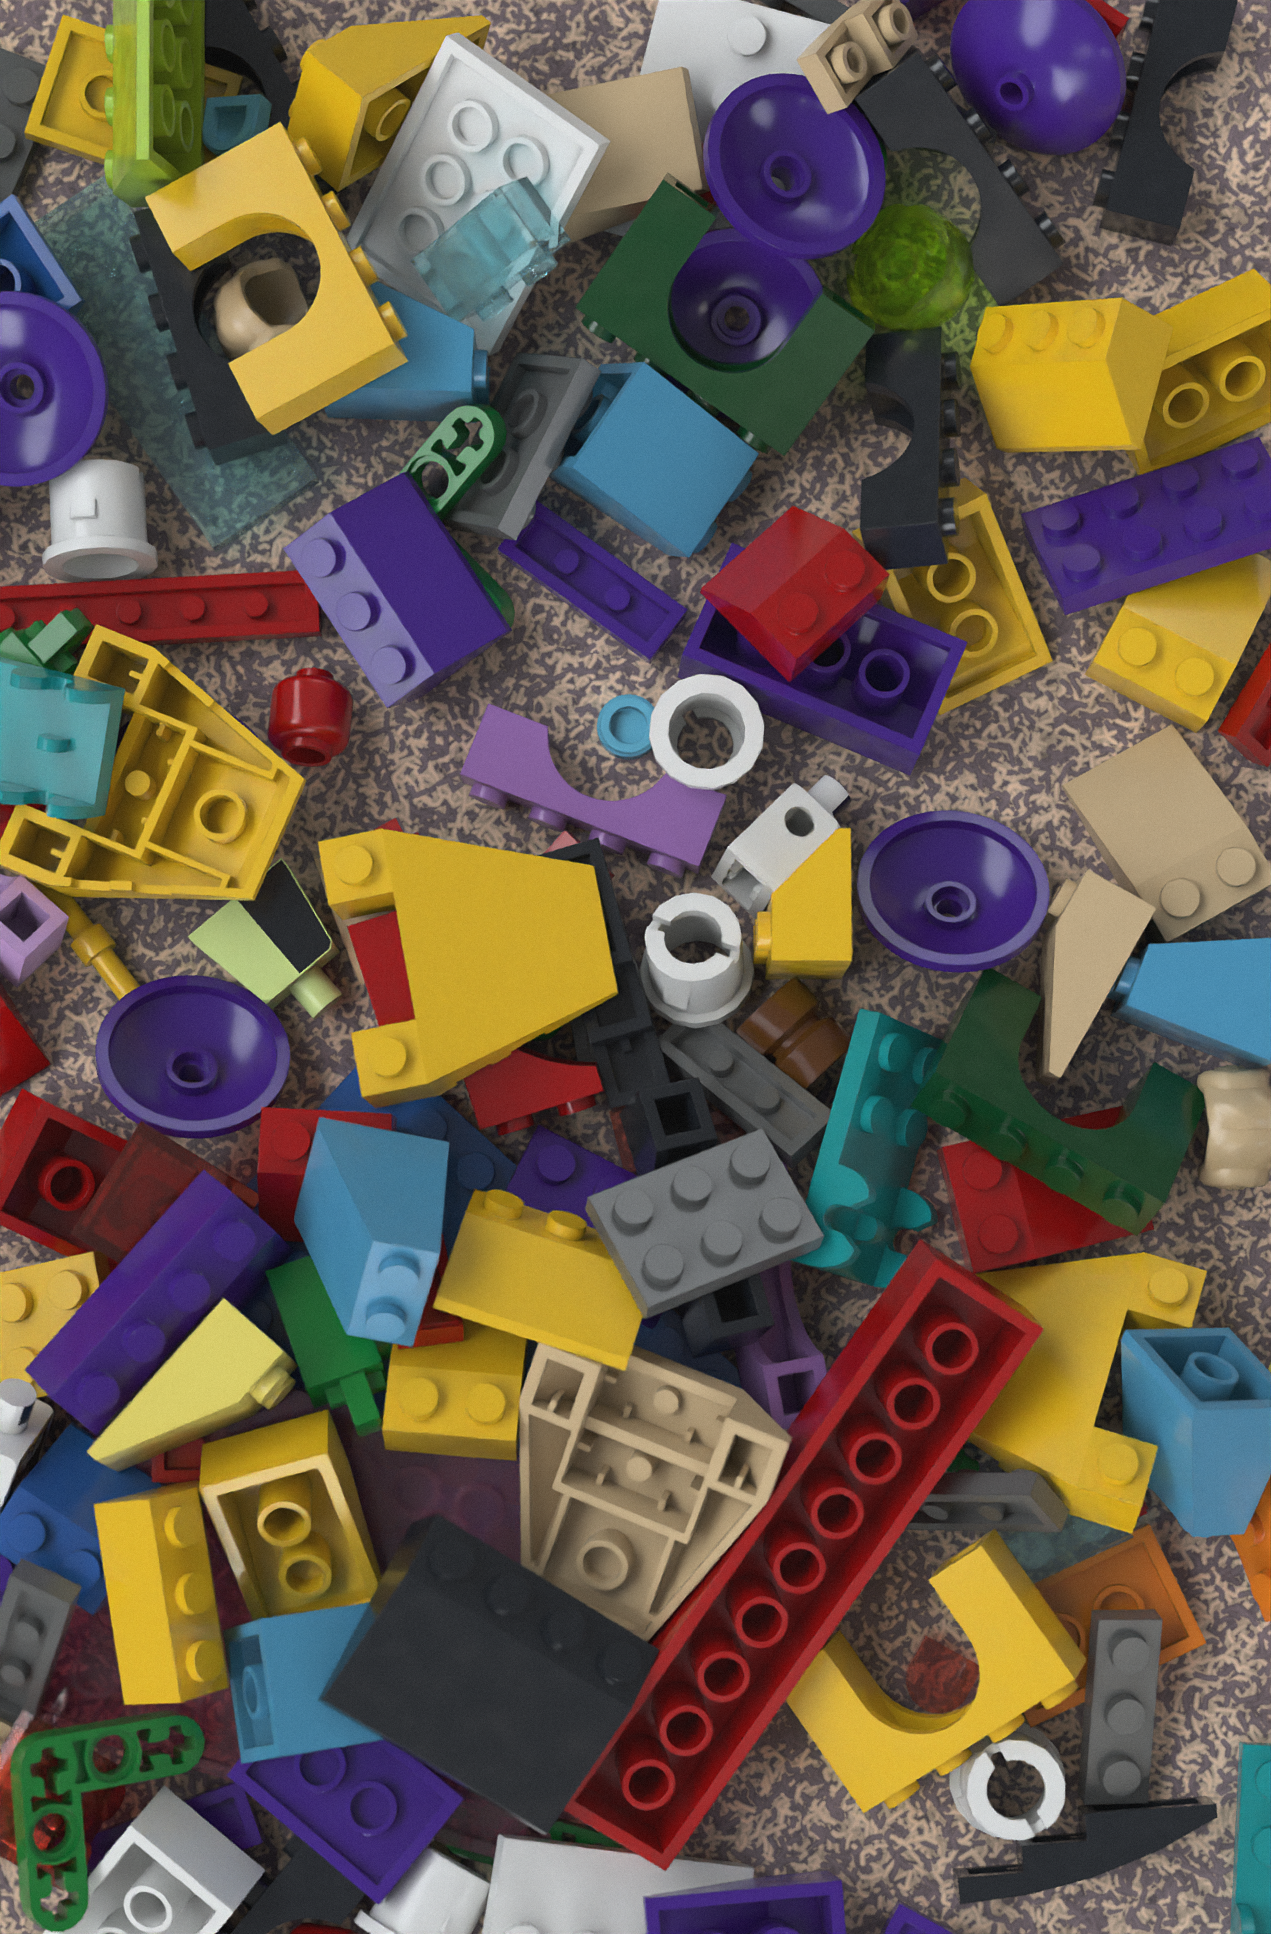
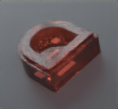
M924 1634L906 1668V1689L912 1700L928 1712L946 1713L959 1707L968 1696L979 1675V1664Z

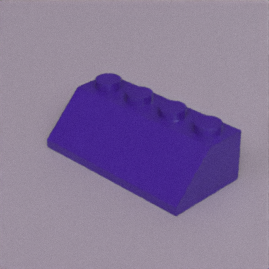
M731 543L719 572L745 548ZM706 599L682 653L677 677L685 679L698 674L724 676L742 685L758 703L761 713L910 776L968 642L879 604H875L789 683Z
M203 1170L25 1368V1371L49 1397L96 1436L100 1437L223 1298L240 1312L268 1281L265 1271L281 1266L294 1250L235 1194Z

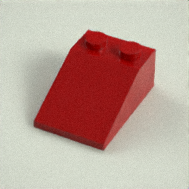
M22 1088L0 1130V1225L67 1257L106 1250L111 1273L198 1175Z
M1122 1106L1060 1120L1085 1129L1110 1128L1114 1126ZM970 1140L944 1146L936 1150L965 1268L974 1274L1134 1235L1120 1226L1111 1224L1101 1215L1068 1196L1052 1190L1042 1181L1009 1162L993 1156L988 1150ZM1152 1219L1140 1233L1154 1230Z

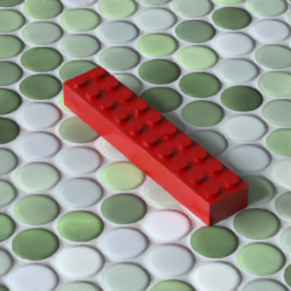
M922 1239L917 1242L786 1431L792 1439L768 1502L648 1641L649 1644L660 1650L631 1711L564 1808L566 1812L662 1870L666 1871L1043 1332L1044 1328L1026 1307Z

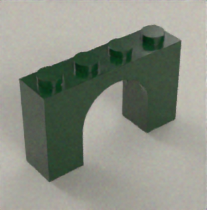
M667 172L575 308L585 314L581 322L593 334L608 343H613L616 337L637 351L633 358L635 362H645L665 379L668 374L689 388L685 395L711 416L717 417L721 411L740 424L741 427L737 431L738 435L752 447L765 454H768L773 448L785 456L875 331V321L823 285L784 341L769 354L749 362L727 363L700 353L685 339L677 326L672 308V290L678 272L710 228L720 209Z
M992 968L983 970L961 1000L910 1106L929 1116L939 1125L955 1131L988 1150L993 1156L1009 1162L1042 1181L1052 1190L1062 1193L1096 1212L1111 1224L1120 1226L1138 1236L1167 1200L1204 1110V1094L1198 1086L1153 1062L1126 1096L1113 1127L1085 1129L1059 1120L1046 1111L1030 1094L1022 1079L1018 1062L1021 1042L1042 997Z

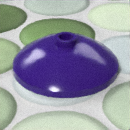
M969 0L959 12L950 40V59L954 78L969 108L973 106L984 122L997 131L998 137L1029 152L1044 155H1064L1089 147L1098 141L1115 122L1121 111L1126 92L1124 60L1113 32L1101 15L1086 0Z
M777 73L751 79L737 87L726 97L708 124L703 146V162L711 194L731 225L745 238L762 249L793 259L809 260L828 257L851 246L868 230L877 217L884 198L886 173L882 151L871 126L852 103L845 109L827 114L806 76ZM771 177L781 180L785 191L777 187Z
M724 227L707 231L678 272L673 284L672 308L678 328L685 339L696 350L707 357L721 362L743 363L759 359L776 349L790 333L823 285L807 259H793L771 253L749 241L734 227ZM739 306L747 311L749 322L745 326L735 328L727 322L725 314L731 307ZM668 374L666 380L684 394L688 392L689 388ZM721 411L717 415L718 418L731 419Z
M1 291L0 485L14 487L30 486L49 481L64 474L87 455L100 435L105 422L109 401V383L105 363L95 340L86 327L72 313L43 296L21 291ZM22 374L29 376L34 383V392L30 398L23 397L17 389V381Z
M953 810L919 813L904 818L882 831L866 849L859 865L856 883V898L861 916L868 929L882 945L897 956L915 965L936 971L954 973L976 972L996 967L1023 952L1041 931L1045 922L1050 896L1048 877L1043 863L1033 848L1020 835L993 819L974 813ZM947 913L953 915L954 917H946L942 914Z
M172 976L146 983L122 997L105 1016L100 1026L95 1046L97 1076L105 1094L115 1107L129 1119L151 1131L178 1138H213L239 1131L261 1118V1107H273L284 1090L289 1074V1041L282 1023L273 1010L245 988L222 979L207 976ZM191 1079V1080H195V1081H197V1082H196V1083H189V1082H185L184 1080Z

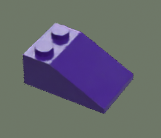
M828 1870L762 1876L643 1896L646 1934H846L842 1880Z

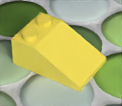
M223 1298L89 1448L87 1453L97 1462L119 1472L161 1453L252 1417L262 1406L271 1411L287 1396L295 1385L296 1381L290 1375L298 1365L279 1346Z

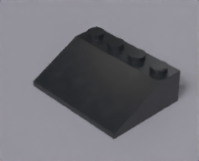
M435 1514L410 1524L318 1700L541 1834H548L631 1711L660 1650L448 1519Z

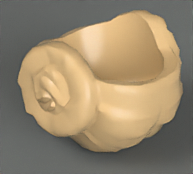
M273 257L267 260L260 259L248 263L244 267H240L232 278L225 280L214 297L212 318L221 349L233 361L292 328L306 315L310 306L300 288L298 275L292 266Z
M1226 1065L1214 1068V1070L1204 1071L1198 1075L1197 1086L1204 1094L1209 1132L1205 1160L1198 1168L1199 1181L1206 1186L1226 1190H1244L1246 1187L1265 1186L1269 1182L1271 1169V1086L1269 1085L1268 1073L1262 1068L1245 1069L1242 1065Z

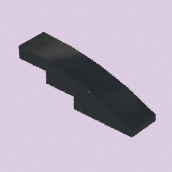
M594 838L537 856L593 865L595 867L619 994L585 1012L582 1016L590 1044L594 1049L609 1107L614 1113L623 1110L638 1090L669 1084L671 1081L599 838Z
M1207 1796L1148 1800V1803L1078 1806L1080 1832L1035 1835V1837L1026 1840H1015L1017 1864L953 1868L955 1896L959 1904L1030 1895L1099 1876L1155 1853L1217 1818L1216 1803Z

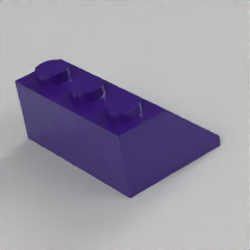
M409 471L395 476L328 513L283 548L387 708L418 700L512 631Z

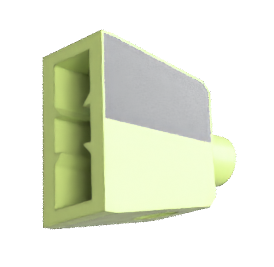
M282 858L268 869L255 900H230L188 936L199 949L271 1009L275 1008L292 993L310 1016L316 1019L334 1006L343 996L321 969L340 951L295 874Z

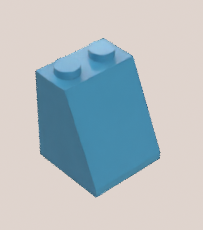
M379 282L372 284L370 287L379 305L390 301L407 331L408 336L398 342L408 362L324 407L327 418L442 422L457 407L472 404L489 405L491 368L488 367V350L477 349L474 329Z
M645 362L601 364L598 368L601 370V373L592 389V401L586 412L577 419L564 445L565 452L560 465L548 477L668 556L689 558L692 553L700 552L711 541L718 526L714 520L727 501H734L746 489L752 478V472L749 469L759 453Z
M1271 938L1149 944L1136 955L1129 956L1107 995V998L1115 1000L1110 1014L1111 1017L1237 1066L1242 1065L1245 1069L1262 1068L1271 1064Z
M319 1117L295 1209L294 1221L346 1335L412 1347L440 1254L449 1142Z
M1230 1328L1125 1330L1121 1339L1123 1436L1158 1446L1147 1487L1156 1493L1177 1518L1179 1525L1189 1532L1192 1537L1208 1538L1219 1535L1244 1534L1271 1476L1270 1371Z
M369 1603L262 1618L223 1630L241 1764L384 1740L318 1700Z

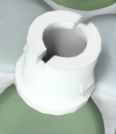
M81 460L69 471L49 480L51 546L47 547L42 554L43 568L46 574L58 580L73 583L140 579L153 573L158 567V555L155 547L147 543L145 480L143 472H139L137 466L117 460Z
M698 674L679 680L661 695L651 714L649 741L655 760L670 778L689 788L716 791L722 789V787L734 784L752 769L763 747L764 722L758 703L742 685L724 676ZM693 710L697 719H714L727 728L733 741V751L726 764L713 769L696 768L682 761L677 749V741L682 729L687 725L682 716L683 714Z
M700 893L674 896L659 905L652 915L653 921L646 928L644 936L646 949L644 950L639 971L647 1001L657 1014L675 1025L701 1028L719 1024L735 1015L750 996L754 980L751 952L742 940L739 920L727 904L714 896ZM703 941L715 944L723 949L729 957L715 953L713 957L704 962L690 964L674 958L670 951L683 943Z
M1023 1723L1014 1732L996 1743H993L988 1735L969 1746L973 1753L971 1757L959 1767L949 1772V1788L957 1810L972 1827L993 1837L1007 1840H1026L1035 1837L1036 1833L1041 1832L1045 1827L1048 1829L1057 1820L1065 1803V1769L1058 1749L1041 1730L1034 1727L1030 1728L1026 1723ZM1000 1751L1007 1762L1010 1760H1020L1033 1765L1040 1772L1044 1782V1790L1038 1802L1026 1813L1014 1817H1005L997 1813L990 1805L987 1797V1782L992 1771L996 1769L990 1757Z
M428 1845L380 1905L375 1902L370 1912L360 1909L354 1921L370 1934H471L487 1906L491 1881Z

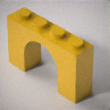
M281 122L145 197L172 253L190 272L246 240L261 234L276 232L293 234L308 240L315 246L320 261L321 277L316 298L309 311L296 325L286 332L228 363L255 418L272 435L279 433L408 362L398 342L408 336L407 331L390 301L379 305L370 286L380 281L362 246L351 250L342 232L351 226V222L335 193L331 191L325 195L322 194L314 176L321 173L323 168L305 136L295 141Z
M995 1528L942 1562L929 1579L933 1588L968 1636L976 1652L980 1678L974 1700L960 1709L943 1714H925L901 1706L879 1687L840 1630L828 1638L786 1698V1702L863 1813L881 1802H884L888 1809L901 1804L921 1787L917 1781L920 1777L933 1769H936L940 1776L948 1774L971 1757L973 1753L969 1746L987 1735L993 1743L1002 1740L1025 1722L1021 1713L1039 1702L1042 1703L1045 1709H1050L1065 1700L1078 1688L1074 1680L1087 1659Z

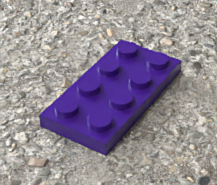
M1259 436L1022 513L1021 520L1024 534L1064 615L1270 549L1271 457Z

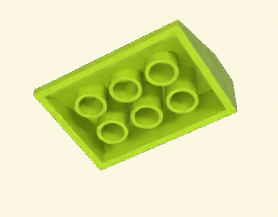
M111 0L113 1V24H108L105 29V50L109 62L113 63V87L106 89L104 106L108 124L113 126V150H108L105 154L104 172L107 185L110 189H113V194L131 208L149 207L145 197L204 165L205 0Z

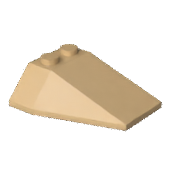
M538 1343L519 1399L521 1565L648 1642L768 1502L792 1438L743 1389L633 1345L627 1367L624 1371Z

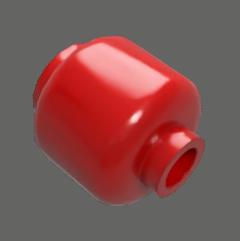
M303 668L298 670L295 676L286 677L277 683L273 689L267 732L268 739L276 749L281 751L283 759L290 763L306 767H318L331 762L332 757L339 755L347 748L351 731L353 696L348 688L334 680L333 674L327 670L320 668Z

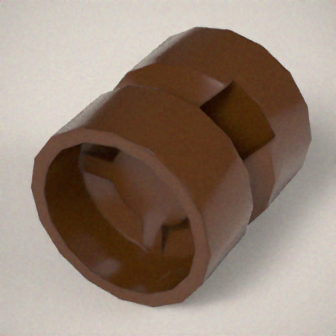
M797 976L793 977L775 992L736 1030L740 1038L762 1056L768 1057L773 1055L776 1058L774 1065L805 1090L848 1051L852 1037L838 1020L836 1021L833 1017L820 1019L816 1015L820 1001Z

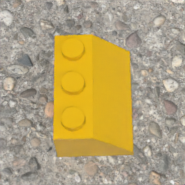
M1254 268L1154 315L1173 326L1141 450H1126L1138 476L1200 456L1271 422V284Z
M1122 297L986 307L982 323L978 329L970 369L996 449L1007 453L1141 450L1173 326Z
M837 828L771 894L767 911H757V919H755V926H753V964H765V979H792L795 976L799 979H842L852 961L851 828Z
M474 1189L433 1308L625 1371L643 1315L597 1230L587 1226L585 1220L573 1213L561 1210L547 1213L525 1206L522 1199L506 1191L489 1190L486 1193Z
M198 1480L175 1483L94 1504L124 1705L181 1703L228 1688L227 1662Z

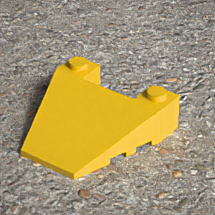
M96 624L74 676L125 688L122 712L132 716L114 757L106 814L87 818L84 827L81 828L62 819L48 817L45 812L28 805H16L0 840V866L13 874L22 875L32 882L68 897L255 900L307 781L154 647Z
M377 829L318 842L328 905L342 920L396 909L415 1020L351 1032L361 1095L374 1108L439 1096L457 1086L458 1081L486 1065H494L511 1055V1051L543 1033L548 1034L619 994L596 871L593 865L387 829Z
M1141 1252L976 1273L975 1275L1026 1307L1044 1330L964 1444L969 1441L999 1461L998 1467L1007 1473H1011L1015 1469H1026L1044 1477L1049 1487L1069 1509V1515L1132 1534L1143 1504L1158 1446L1094 1427L1118 1340L1122 1339L1125 1330L1192 1328L1207 1271Z

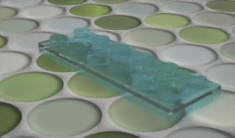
M105 175L34 222L86 301L75 317L92 335L101 352L107 371L110 402L215 553L319 483L316 474L285 430L287 444L217 466L207 448L196 451L184 415L195 411L189 388L177 391L166 358V354L177 351L170 329L159 333L147 297L158 292L152 270L140 273L130 244L129 237L140 234L136 219L126 203L115 196L113 189L108 187ZM201 312L200 329L202 339L212 351L231 362L222 351L215 330Z

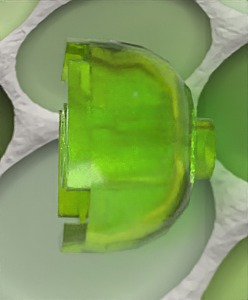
M901 203L887 206L877 214L868 230L854 242L851 253L858 256L854 266V276L847 273V289L853 306L873 319L875 324L895 331L942 326L954 318L966 303L975 280L973 253L966 234L942 212L919 203L912 206H905Z

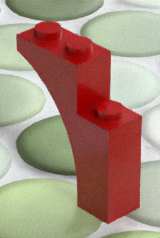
M396 911L347 926L378 1026L415 1020ZM523 1045L511 1051V1055L494 1065L488 1064L464 1078L479 1129L495 1125L498 1136L534 1125L532 1113L557 1106L559 1116L591 1108L596 1105L593 1094L604 1091L597 1062L553 1057Z

